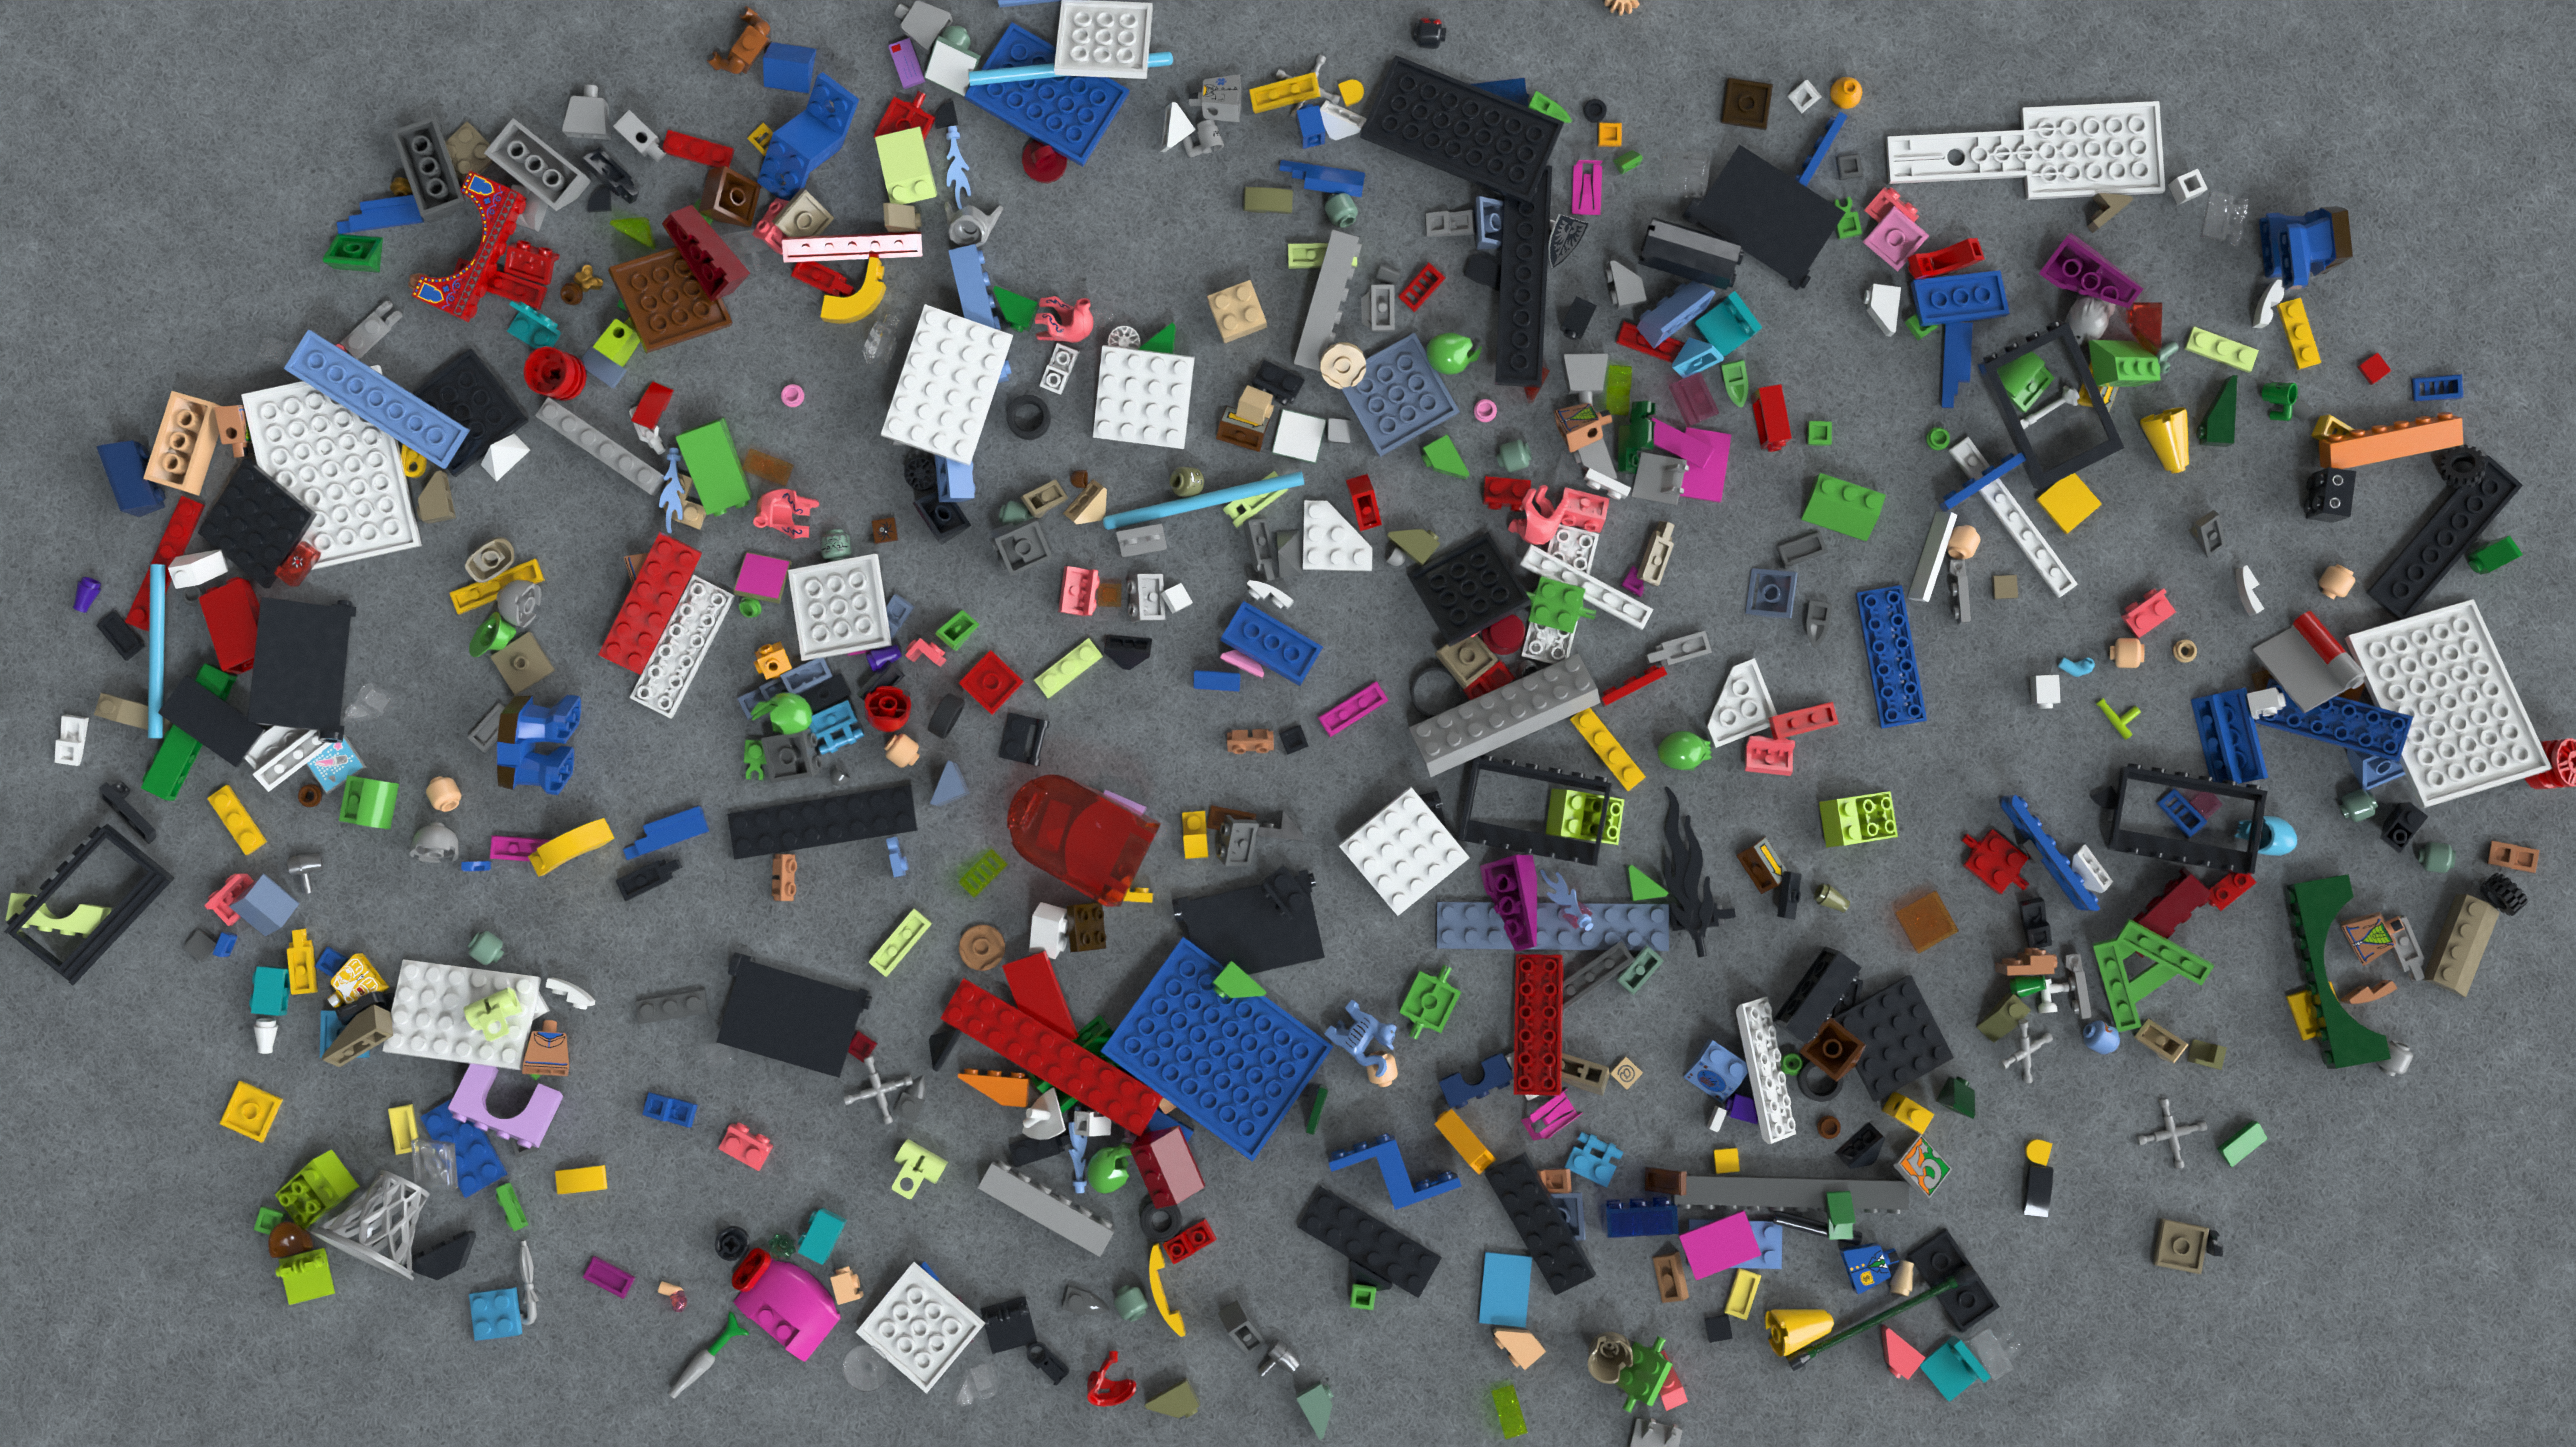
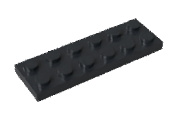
M1526 1152L1484 1173L1555 1296L1596 1275Z
M1321 1186L1297 1228L1417 1298L1422 1294L1442 1259L1440 1255Z

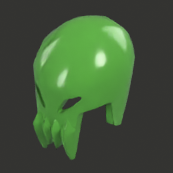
M1452 332L1443 333L1433 337L1428 342L1426 355L1428 363L1434 370L1442 374L1451 375L1462 372L1469 363L1477 361L1482 346L1477 351L1472 352V350L1469 351L1472 347L1470 338Z
M778 693L766 702H759L751 712V716L753 715L752 720L771 712L770 718L773 731L784 735L807 730L812 723L810 705L804 698L794 693Z
M1677 731L1666 736L1659 744L1657 750L1658 758L1669 768L1694 771V768L1703 760L1712 759L1710 756L1712 753L1710 751L1711 747L1709 746L1711 742L1705 741L1688 731Z
M1122 1142L1115 1147H1103L1092 1156L1087 1167V1179L1091 1187L1097 1192L1103 1194L1111 1193L1125 1184L1129 1177V1173L1126 1170L1129 1163L1125 1156L1132 1155L1130 1151L1132 1143Z

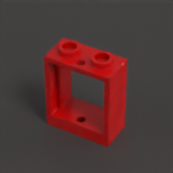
M1782 385L1758 388L1751 395L1760 447L1761 450L1768 449V452L1779 451L1782 449L1781 447L1786 446V443L1792 439Z

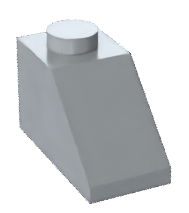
M1603 437L1572 452L1574 462L1576 464L1579 463L1581 469L1588 471L1591 468L1611 479H1617Z

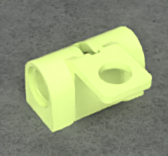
M509 987L463 1008L470 1026L478 1031L482 1029L486 1040L489 1042L509 1033L505 1020L506 1017L522 1012L515 990ZM499 1021L501 1023L500 1031L495 1034L490 1033L489 1025Z
M907 1139L894 1161L903 1165V1168L893 1183L892 1190L907 1199H912L924 1178L934 1184L937 1183L948 1162ZM905 1177L913 1181V1188L909 1191L903 1190L900 1186L901 1180Z

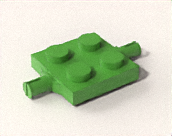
M1541 576L1538 588L1534 593L1525 591L1531 600V613L1528 621L1565 632H1574L1576 622L1580 616L1594 620L1596 610L1583 607V597L1586 588Z
M1443 964L1437 977L1429 976L1421 971L1418 972L1399 1010V1013L1409 1017L1414 1022L1408 1036L1417 1040L1423 1027L1431 1028L1439 1033L1442 1032L1461 994V991L1451 987L1446 982L1452 968H1447Z
M1657 1335L1652 1348L1636 1341L1631 1348L1633 1366H1625L1621 1369L1619 1381L1614 1383L1624 1389L1628 1395L1622 1407L1624 1410L1631 1413L1637 1400L1653 1406L1673 1365L1660 1353L1666 1339Z

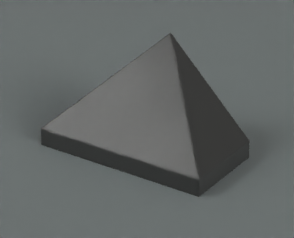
M1299 530L1276 532L1280 578L1303 576Z

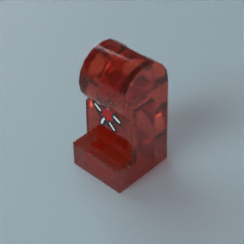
M304 541L298 545L286 562L277 568L274 574L289 586L299 587L319 560L321 553Z

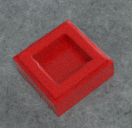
M2378 352L2357 367L2370 385H2373L2392 371Z

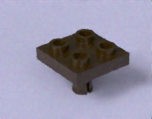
M1102 902L1066 906L1068 929L1064 937L1069 936L1070 953L1106 949Z

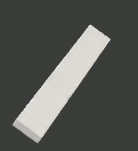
M1532 544L1520 563V566L1539 576L1586 588L1584 600L1640 630H1643L1653 611L1652 608Z

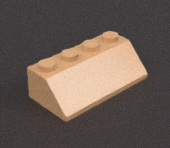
M171 391L143 479L199 496L219 436L214 407L223 406Z

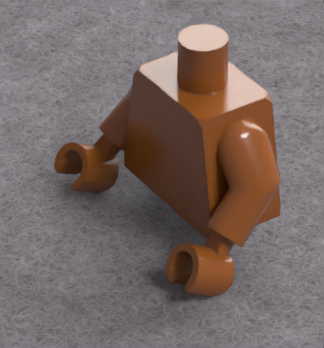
M748 6L744 7L747 9L746 13L743 16L740 14L739 17L749 25L732 47L728 58L723 59L715 51L712 52L714 58L707 60L715 70L722 69L733 74L741 72L747 74L771 40L767 37L770 32L769 24Z

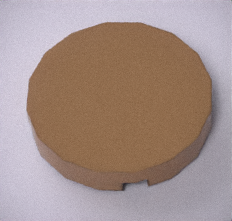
M976 925L969 928L962 935L959 953L962 961L968 967L986 971L996 967L1002 961L1005 954V941L1002 934L996 928L989 925Z

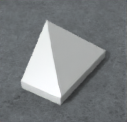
M1327 100L1320 108L1324 127L1329 137L1334 140L1360 133L1367 120Z
M1171 102L1165 107L1160 152H1166L1195 131L1193 125L1175 102Z
M514 433L490 445L481 466L495 481H498L530 449Z
M2086 844L2080 847L2073 856L2072 871L2077 872L2083 878V886L2086 889L2099 893L2105 892L2113 882Z

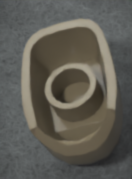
M493 537L481 544L465 561L466 571L475 581L479 583L487 582L510 567L514 561V548L506 538Z

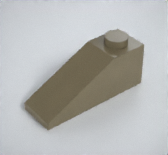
M100 694L94 715L148 730V705L112 694ZM163 717V734H165L172 728L173 723Z
M372 1005L357 1014L322 1055V1060L341 1067L393 1036L391 1012Z
M1562 1053V1081L1579 1089L1603 1096L1610 1076L1609 1068Z

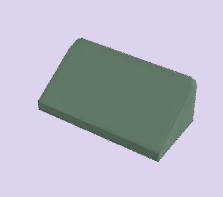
M1648 945L1634 958L1636 961L1626 967L1616 979L1632 995L1640 989L1664 961Z

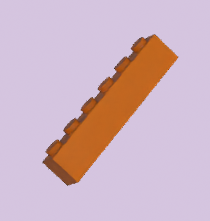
M2441 412L2437 414V417L2421 416L2415 418V421L2412 422L2396 421L2392 426L2376 425L2372 426V430L2356 429L2351 430L2350 434L2328 435L2327 439L2319 440L2320 467L2345 469L2463 445L2462 418L2452 415V412Z

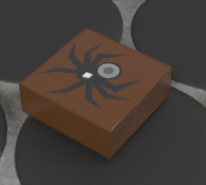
M894 517L872 521L875 544L899 541Z

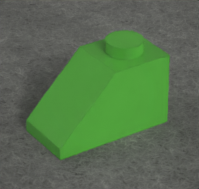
M1448 435L1423 447L1422 452L1424 454L1421 455V458L1427 468L1431 466L1433 471L1464 480L1469 477L1470 474Z
M1232 961L1211 982L1215 986L1212 990L1222 999L1225 996L1228 999L1261 997L1267 993Z

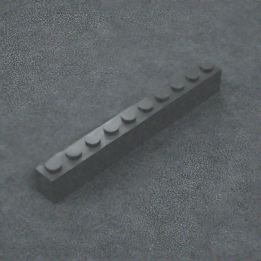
M1686 1174V1195L1672 1194L1671 1202L1677 1204V1208L1690 1209L1691 1205H1701L1702 1209H1715V1205H1724V1209L1737 1210L1738 1206H1747L1748 1210H1761L1762 1206H1769L1774 1211H1785V1207H1794V1211L1804 1212L1808 1211L1809 1207L1817 1208L1819 1212H1827L1826 1192L1850 1191L1854 1212L1855 1209H1864L1865 1213H1878V1209H1887V1213L1901 1214L1902 1210H1909V1183L1905 1179Z

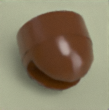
M1076 470L1072 473L1070 482L1074 487L1087 488V470Z

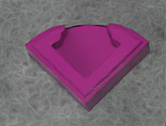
M1632 566L1621 587L1641 597L1644 591V583L1636 578L1639 570Z

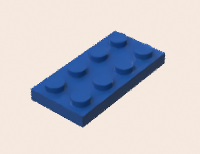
M2000 270L1918 279L1911 282L1919 326L1999 318L2010 314Z
M1245 601L1239 607L1220 641L1298 686H1301L1323 649V646Z
M450 1099L420 1118L464 1198H467L506 1176L508 1173L483 1130L474 1127L475 1123L466 1120L463 1123L452 1118L453 1114L448 1110L452 1101Z

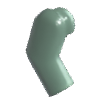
M2174 341L2169 342L2156 352L2155 356L2158 358L2161 374L2169 372L2170 363L2167 362V359L2179 349Z

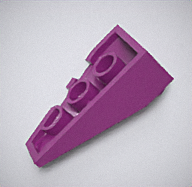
M2072 233L2066 236L2039 272L2042 277L2059 288L2072 290L2082 295H2089L2126 308L2133 304L2144 289Z
M1514 855L1481 865L1480 870L1484 889L1487 895L1491 896L1495 904L1494 909L1497 914H1500L1504 922V930L1514 950L1521 951L1536 947L1537 875L1533 855Z

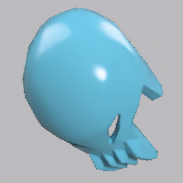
M2264 816L2261 830L2263 837L2260 839L2258 853L2281 856L2291 852L2296 847L2298 840L2294 828L2282 818ZM2241 820L2239 823L2242 825H2238L2240 829H2237L2239 833L2234 836L2248 840L2251 820Z

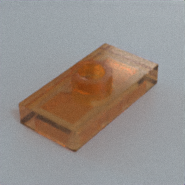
M750 448L742 470L786 487L794 465Z

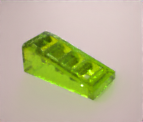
M991 849L958 883L972 897L976 898L1008 864ZM990 857L999 865L997 869L987 861ZM983 864L992 872L990 876L981 868ZM976 871L986 879L984 882L974 874ZM969 878L979 886L977 889L967 881Z

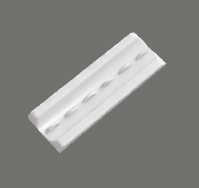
M1559 524L1555 535L1549 542L1547 553L1589 575L1599 534ZM1529 622L1521 656L1550 664H1555L1569 658L1577 622L1573 633Z
M693 575L630 698L672 719L735 595Z
M1762 997L1740 1004L1736 1009L1762 1139L1766 1143L1772 1144L1795 1135L1796 1131L1790 1107L1791 1100L1786 1088V1077L1781 1070V1053L1777 1045L1776 1029L1773 1026L1771 1006L1768 1002V997Z

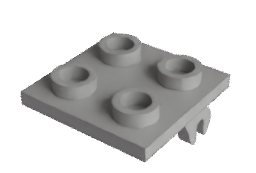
M1641 452L1632 497L1677 506L1679 495L1684 493V488H1681L1684 473L1689 471V466L1686 465L1687 460Z
M1636 1418L1630 1447H1679L1683 1430L1679 1428L1678 1424L1673 1423L1672 1426L1657 1423L1654 1418L1649 1420Z

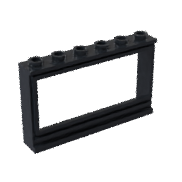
M1480 755V758H1474L1458 840L1597 867L1613 786L1612 783H1608L1609 778L1595 776L1594 780L1585 778L1586 774L1572 772L1571 775L1562 774V769L1549 767L1548 771L1539 770V765L1526 763L1525 767L1517 766V761L1503 759V763L1494 761V757L1488 755ZM1480 769L1604 792L1605 796L1596 843L1470 820Z
M2128 763V766L2120 768L2107 850L2246 875L2255 874L2268 791L2260 790L2261 786L2246 784V787L2237 786V782L2231 780H2222V783L2213 782V778L2208 776H2199L2198 779L2190 778L2189 773L2175 772V775L2165 773L2166 770L2162 768L2152 767L2151 771L2144 770L2142 765ZM2127 779L2254 801L2247 851L2119 829Z
M109 824L102 828L97 826L88 835L91 840L86 845L81 843L72 852L75 857L69 863L65 860L55 870L59 874L53 880L48 878L39 887L42 892L37 897L32 895L22 905L26 909L20 915L16 912L6 922L9 925L4 931L6 934L11 935L66 978L71 985L76 984L175 879L169 872ZM107 838L146 869L148 873L79 947L62 962L20 928Z

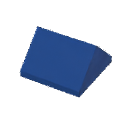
M771 42L763 56L764 87L809 94L816 49Z

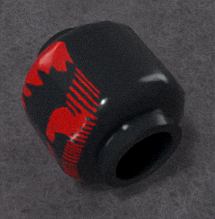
M1423 17L1418 23H1415L1413 41H1416L1419 48L1437 49L1440 46V42H1445L1446 28H1442L1440 19Z

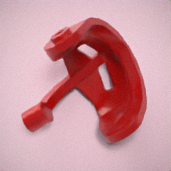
M1109 1351V1358L1103 1362L1099 1372L1093 1371L1089 1375L1087 1399L1093 1405L1102 1407L1118 1405L1127 1401L1135 1394L1136 1382L1134 1380L1112 1381L1104 1378L1108 1367L1112 1363L1118 1362L1117 1351ZM1100 1389H1110L1109 1393L1098 1394Z

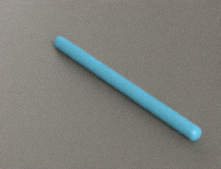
M1170 52L1149 53L1148 68L1169 66L1173 63V56ZM1055 63L972 71L969 72L970 86L1062 77L1066 75H1055Z
M1302 471L1109 515L1103 518V525L1105 529L1110 530L1305 485Z

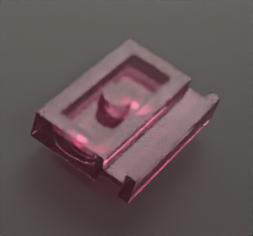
M1701 372L1672 383L1669 386L1687 427H1691L1719 414Z

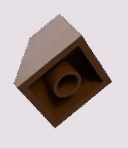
M726 166L710 169L698 212L717 222L749 228L752 225L761 185Z

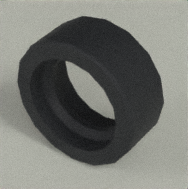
M1022 395L1010 403L1007 409L1006 420L1009 428L1017 437L1024 440H1034L1047 432L1051 423V415L1048 406L1041 398L1034 395ZM1026 404L1037 406L1042 413L1040 425L1031 431L1021 429L1015 420L1017 410Z
M951 693L946 694L929 722L928 731L941 739H945L958 720L965 701Z
M1808 1059L1803 1063L1800 1073L1797 1074L1798 1087L1803 1095L1818 1102L1830 1101L1837 1097L1842 1090L1844 1078L1842 1077L1837 1082L1834 1080L1832 1087L1824 1093L1812 1091L1807 1085L1806 1078L1810 1069L1816 1065Z

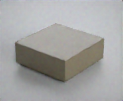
M2017 575L1992 577L1993 600L2018 598Z

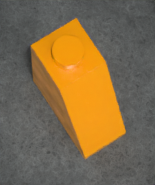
M1452 1108L1438 1116L1437 1122L1434 1125L1479 1175L1496 1161V1158Z

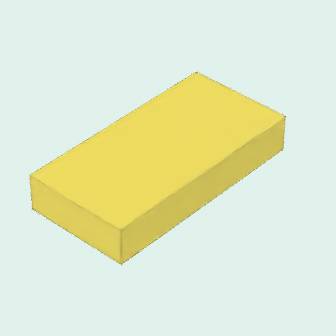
M413 1104L389 1108L395 1155L419 1151L420 1144Z
M1742 1268L1737 1269L1724 1313L1747 1320L1761 1275Z

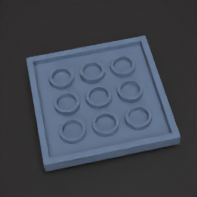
M1415 333L1366 359V372L1363 379L1356 386L1343 387L1341 389L1379 458L1460 413L1439 374L1428 363L1426 352Z

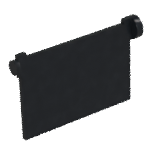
M1739 144L1704 200L1700 201L1694 197L1682 217L1694 225L1697 222L1701 223L1725 239L1740 243L1743 251L1792 281L1789 286L1798 290L1799 287L1804 289L1810 281L1811 277L1808 275L1810 270L1808 269L1846 212Z
M261 597L247 723L319 731L318 740L321 742H343L345 726L340 725L350 619L356 616L357 608L352 607L351 601L338 600L337 605L327 606Z
M1308 869L1299 871V876L1294 878L1312 900V887L1316 886L1314 874H1309ZM1262 884L1188 900V896L1172 899L1176 922L1186 920L1191 943L1224 967L1232 961L1247 975L1325 958L1313 902L1294 915L1293 919L1289 920L1287 916L1282 918L1275 908L1278 904L1273 898L1268 900L1261 891V888L1264 887Z
M735 952L729 964L728 975L737 978L716 1042L840 1078L859 1015L863 1013L864 1009L869 1010L872 996H868L869 991L860 988L858 993L750 961L751 956Z

